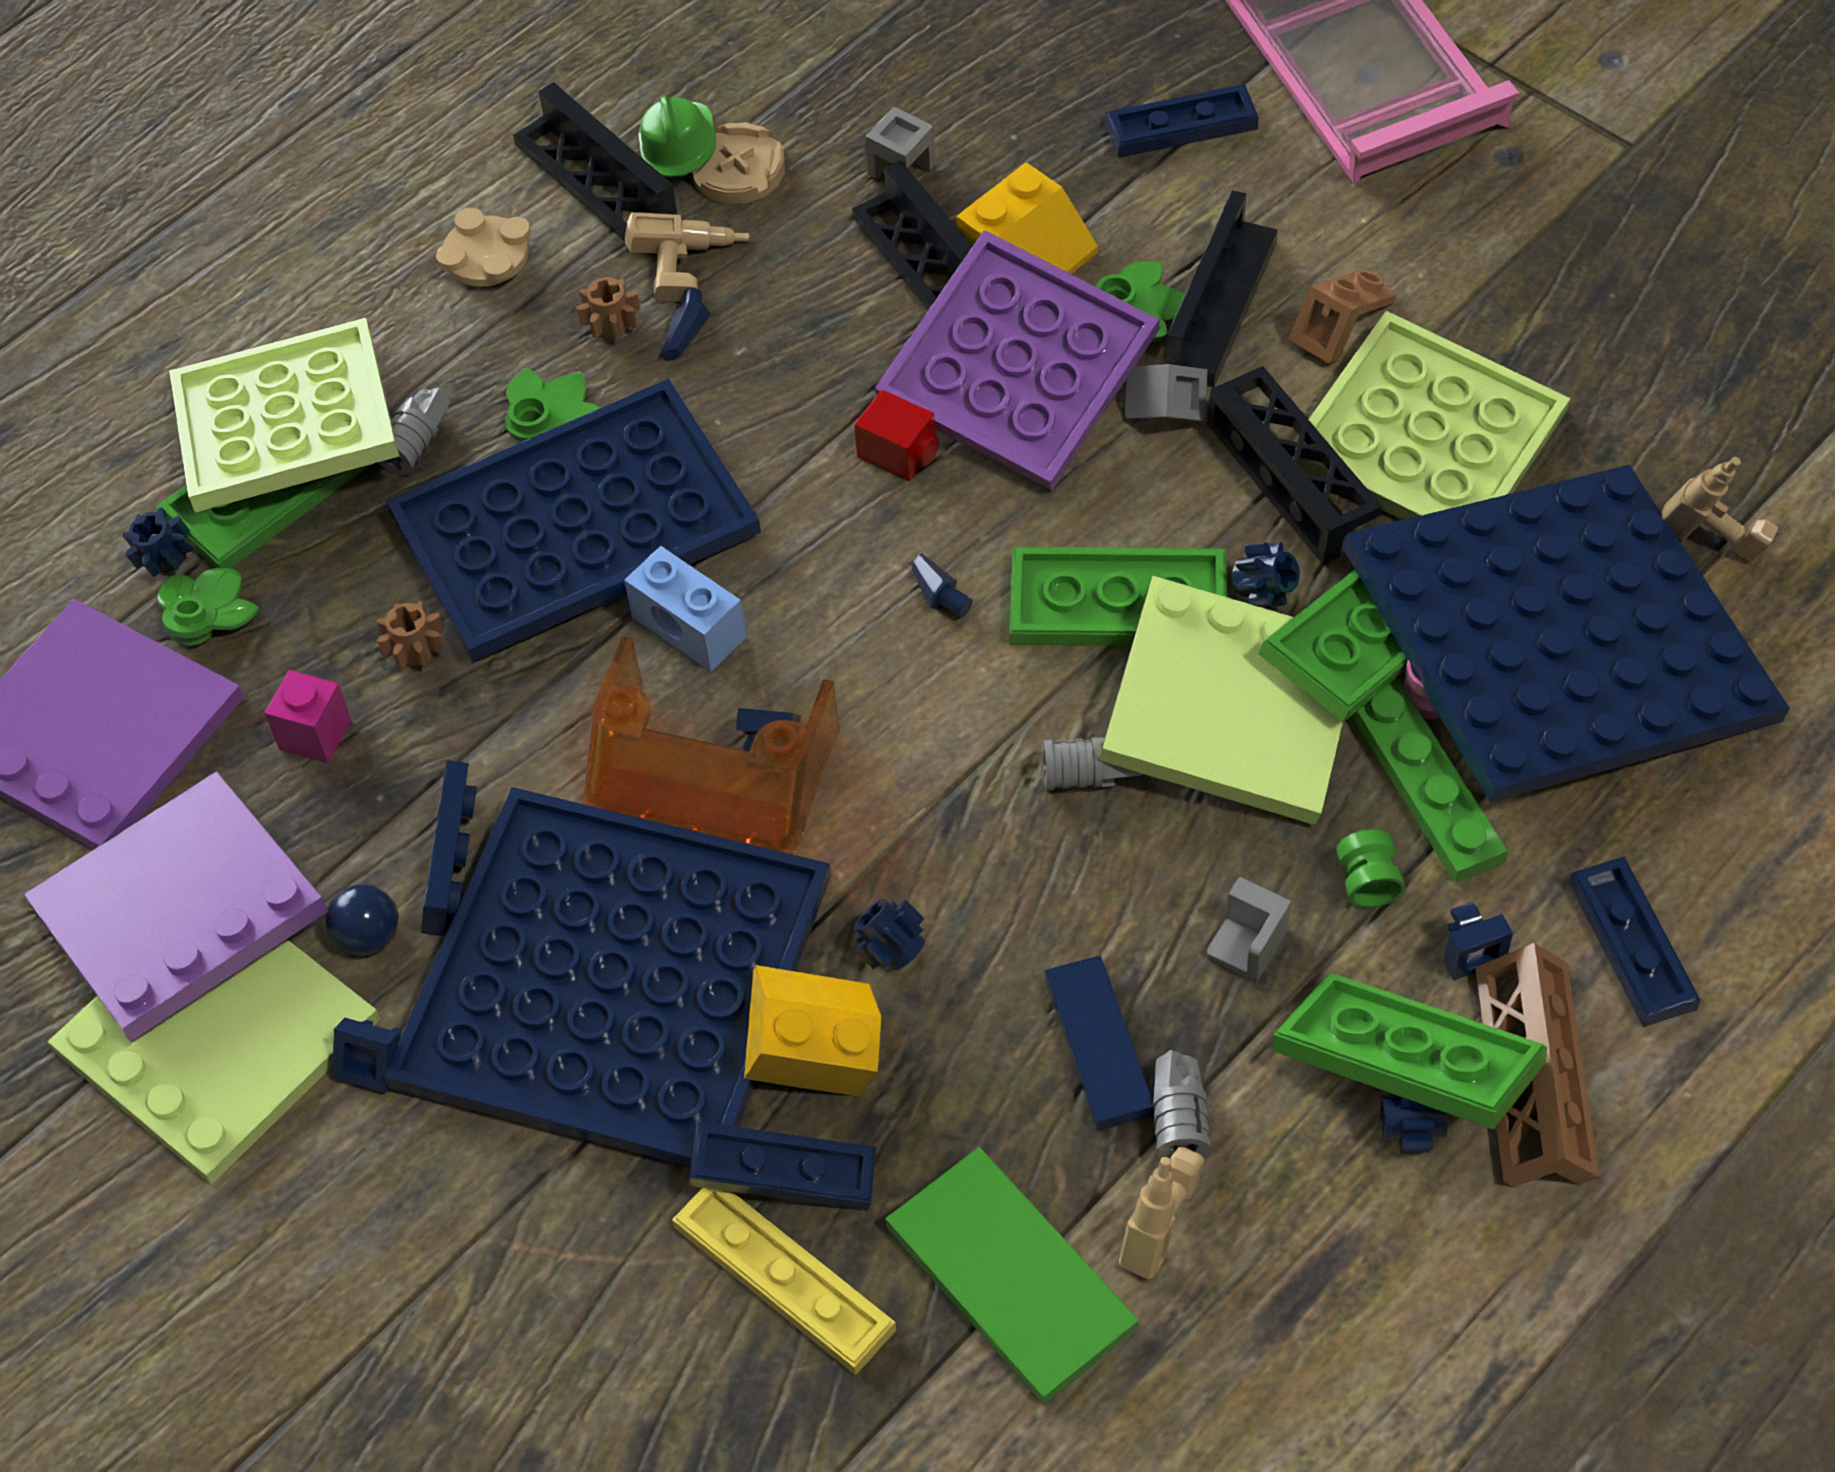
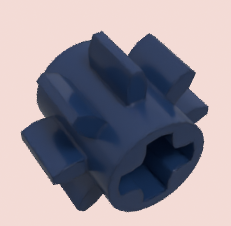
M159 508L157 512L138 514L132 521L129 531L124 532L122 535L131 546L125 555L136 568L144 566L152 577H156L159 572L178 570L186 557V553L193 550L192 546L185 539L190 529L180 516L171 519L163 508Z
M1282 542L1245 545L1247 557L1235 561L1232 571L1233 584L1241 596L1249 597L1248 604L1258 607L1265 606V608L1283 606L1287 604L1285 593L1292 592L1297 588L1300 579L1299 565L1291 553L1283 552Z
M880 899L869 906L854 925V930L859 934L856 940L860 943L855 948V952L873 970L880 964L884 968L890 965L892 969L899 970L909 964L919 954L925 944V939L920 935L923 929L919 926L924 918L906 899L899 905L894 901L890 904L886 899Z
M1382 1094L1380 1096V1121L1383 1139L1399 1140L1400 1154L1429 1152V1150H1433L1432 1138L1447 1136V1113L1395 1094Z

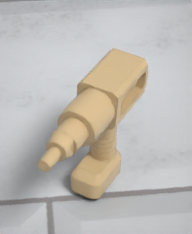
M631 213L625 233V244L630 253L658 254L656 278L654 281V298L658 301L682 302L683 292L686 289H698L695 276L690 273L676 272L677 258L686 259L687 250H708L709 246L732 245L734 241L749 242V233H734L733 229L710 226L709 222L681 220V215Z
M1733 457L1729 462H1724L1716 465L1713 469L1705 470L1696 479H1689L1665 504L1661 517L1664 521L1668 522L1680 540H1685L1703 522L1735 546L1734 549L1737 555L1748 562H1752L1770 545L1778 527L1770 521L1763 519L1756 520L1746 528L1726 513L1729 507L1719 501L1728 491V484L1733 480L1736 472L1735 469L1741 464V460L1738 457Z
M1178 1147L1171 1159L1168 1157L1161 1158L1159 1168L1154 1170L1153 1174L1149 1177L1148 1184L1141 1189L1135 1211L1127 1223L1119 1257L1120 1267L1146 1279L1153 1278L1157 1274L1166 1258L1175 1222L1174 1214L1183 1201L1191 1199L1198 1188L1204 1165V1158L1200 1154L1185 1147Z

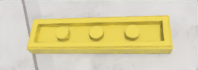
M702 1188L672 1219L674 1228L855 1376L897 1331L894 1320L733 1192Z

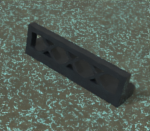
M552 82L538 91L543 116L513 134L515 145L624 241L627 223L623 220L624 211L678 215L673 184L557 84ZM550 131L560 138L559 146H538L534 142ZM565 160H585L589 163L588 171H567L564 168ZM594 186H615L619 189L618 197H596L593 194Z
M898 161L884 168L886 193L852 208L853 219L925 308L929 310L944 288L927 286L923 281L926 272L947 275L950 279L973 246L903 162ZM890 209L899 217L897 226L877 224L872 219ZM900 242L921 244L924 247L922 257L901 254L898 251Z
M1234 190L1229 195L1167 334L1166 364L1207 369V386L1213 388L1217 383L1277 244V229L1245 221L1246 193Z
M1264 366L1210 390L1206 424L1322 565L1340 557L1346 532L1380 517L1382 505ZM1259 387L1270 402L1268 407L1246 403L1240 395ZM1274 423L1293 427L1299 434L1298 442L1275 438L1269 431L1270 424ZM1300 458L1322 462L1329 470L1328 477L1304 473L1298 465ZM1335 494L1353 498L1359 507L1340 516L1328 501L1329 495Z

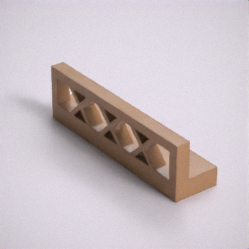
M1532 943L1475 967L1483 1024L1510 1033L1518 1019L1525 1023L1526 1039L1547 1046L1546 1063L1533 1079L1534 1091L1522 1112L1515 1109L1513 1104L1496 1126L1503 1181L1516 1187L1554 1172L1578 1185L1600 1178L1568 963L1536 943ZM1517 971L1519 984L1507 1005L1499 1000L1497 979ZM1533 1127L1540 1132L1543 1156L1521 1163L1520 1147Z

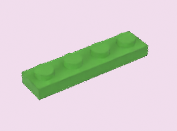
M1400 680L1391 682L1351 717L1454 883H1457L1504 864L1508 853L1504 844Z

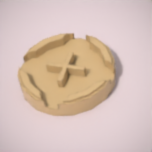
M746 122L727 123L716 127V149L710 160L700 169L690 173L691 180L698 192L710 200L728 205L747 204L766 197L779 186L785 174L784 148L780 141L777 142V140L772 138V132L762 126Z

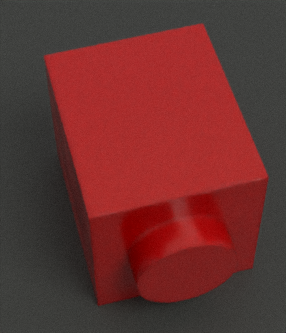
M881 390L854 424L857 457L908 481L913 478L922 465L927 466L932 462L939 447V438L936 437L935 413L885 390Z

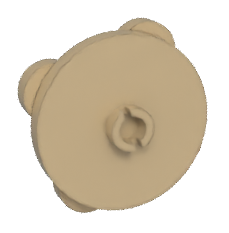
M465 208L456 214L454 219L456 227L449 232L443 245L436 253L439 267L463 284L478 287L500 284L515 276L524 267L529 254L527 240L531 235L528 221L522 217L507 219L500 216H484L482 211L477 208Z

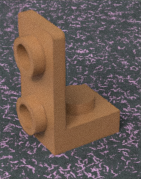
M1357 270L1311 285L1288 340L1329 364L1339 361L1358 315L1393 304L1397 293L1384 286L1385 281L1379 275L1366 270Z

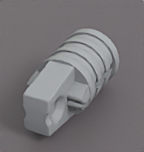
M440 388L420 390L414 398H407L393 414L391 421L399 457L377 462L387 471L402 476L410 474L415 463L418 462L422 453L429 446V443L435 438L438 432L437 426L450 404V400Z
M1091 737L1090 740L1082 738L1073 741L1064 739L1054 742L1052 740H1043L1042 743L1043 776L1046 790H1054L1060 787L1062 789H1069L1071 787L1086 788V786H1093L1094 788L1115 786V778L1141 776L1144 774L1099 761L1105 737Z
M1170 1050L1156 1059L1153 1109L1155 1111L1157 1156L1159 1159L1162 1157L1171 1159L1178 1147H1185L1206 1159L1211 1154L1210 1127L1208 1124L1207 1095L1203 1090L1198 1061L1190 1056Z

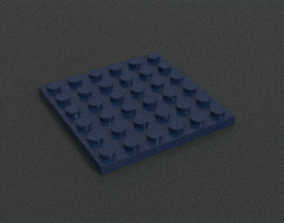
M1630 465L1347 533L1342 548L1405 657L1409 660L1416 676L1422 682L1427 695L1489 802L1784 721L1790 709L1668 522L1662 519V513Z
M511 787L400 1038L396 1051L385 1072L384 1079L388 1088L690 1167L697 1121L739 1127L756 1082L755 1080L744 1079L753 970L758 965L796 972L831 878L830 863Z

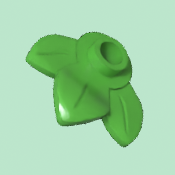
M1159 261L1131 263L1125 266L1120 274L1107 275L1100 279L1095 286L1158 318L1160 329L1152 341L1163 340L1167 337L1166 324L1174 321L1185 296L1184 293L1160 283L1162 279V263Z
M525 368L512 379L507 387L506 395L510 407L506 414L505 422L510 436L517 441L523 442L600 407L585 402L586 384L582 372L568 374L543 383L540 376L534 371Z
M213 568L202 572L196 580L183 574H175L163 582L158 592V603L164 610L162 622L165 631L170 634L174 642L187 646L207 641L212 636L213 630H233L247 624L258 614L259 607L250 601L238 598L243 585L242 577L239 571L232 568Z

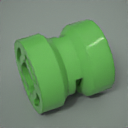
M1379 829L1358 831L1345 837L1337 845L1336 853L1340 867L1343 871L1348 872L1349 877L1346 879L1345 887L1348 899L1352 905L1359 908L1381 907L1397 900L1405 892L1402 872L1399 867L1393 864L1396 849L1393 838L1388 832Z

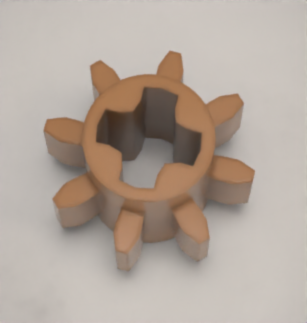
M598 278L587 289L580 290L582 304L577 306L580 325L591 326L594 338L600 336L605 339H618L626 334L630 327H637L635 312L641 310L637 291L627 292L624 279Z
M421 601L417 604L396 603L388 612L386 619L380 618L377 620L381 636L376 640L382 657L394 655L399 669H402L404 666L425 667L435 652H442L444 650L440 636L444 628L439 613H434L427 616L424 604Z

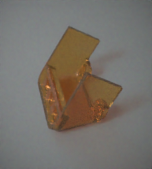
M622 636L593 707L584 784L586 805L793 854L800 843L840 732L834 681L823 679L807 724L789 720H778L768 723L756 734L749 752L646 729L651 711L649 701L642 692L643 683L633 638Z

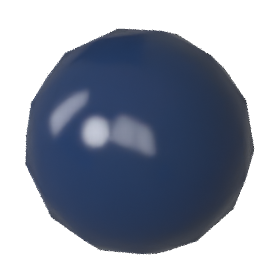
M353 885L341 890L329 903V911L326 915V928L329 937L338 947L351 955L368 956L384 950L396 935L399 920L396 904L387 893L374 885Z

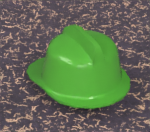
M666 94L662 95L661 100L649 107L641 119L639 142L642 158L664 177L685 176L700 169L710 160L716 149V134L712 113L709 108L699 102H691L686 98H669Z

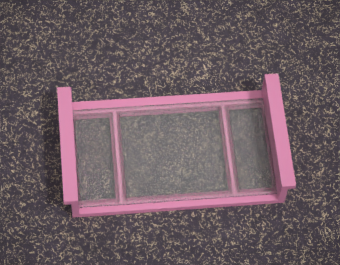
M1225 0L1353 184L1360 182V176L1496 124L1509 128L1512 102L1519 98L1517 89L1510 80L1488 88L1423 0Z

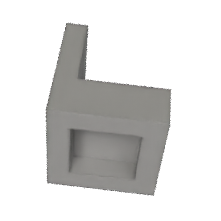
M893 107L865 136L868 175L875 179H879L884 174V168L898 161H902L907 168L913 164L925 171H930L935 166L934 126L896 107Z
M1172 364L1135 366L1127 377L1125 417L1128 419L1163 418L1187 422L1205 421L1207 369Z
M1239 876L1228 894L1227 918L1207 949L1208 960L1257 983L1288 931L1291 900Z

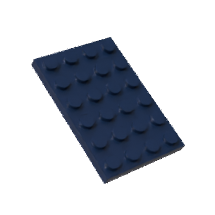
M669 379L386 500L390 515L472 662L627 593L624 580L660 546L690 565L761 533L758 517Z

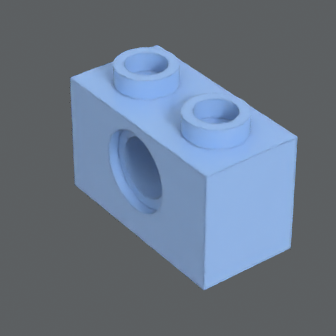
M662 546L624 580L632 618L710 672L747 638L741 600Z

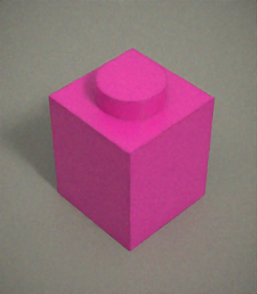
M288 670L265 711V716L280 750L329 763L351 722V717L338 683Z

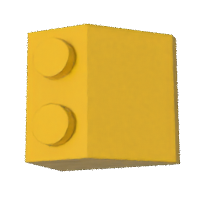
M1027 162L956 216L957 228L972 246L985 230L1070 274L1074 273L1098 253L1097 243L1062 186Z
M756 965L753 970L744 1079L859 1097L877 1074L879 1062L881 1014L870 984Z

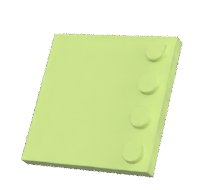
M1385 311L1308 420L1382 505V510L1404 520L1513 493L1566 413L1571 398ZM1299 434L1293 440L1294 442H1298ZM1300 458L1298 465L1303 471L1316 476L1328 477L1329 470L1322 462Z
M366 318L169 371L188 497L194 512L213 507H223L235 501L399 457L373 339Z
M1152 576L1099 761L1317 825L1322 813L1343 722L1258 654L1263 642L1294 617Z
M286 939L132 1042L129 1041L96 996L58 1031L48 1043L56 1055L212 1185L333 1066L334 1028L343 1018L346 1017L360 1022L370 1020L373 1021L374 1026L380 1020V1017L374 1007Z

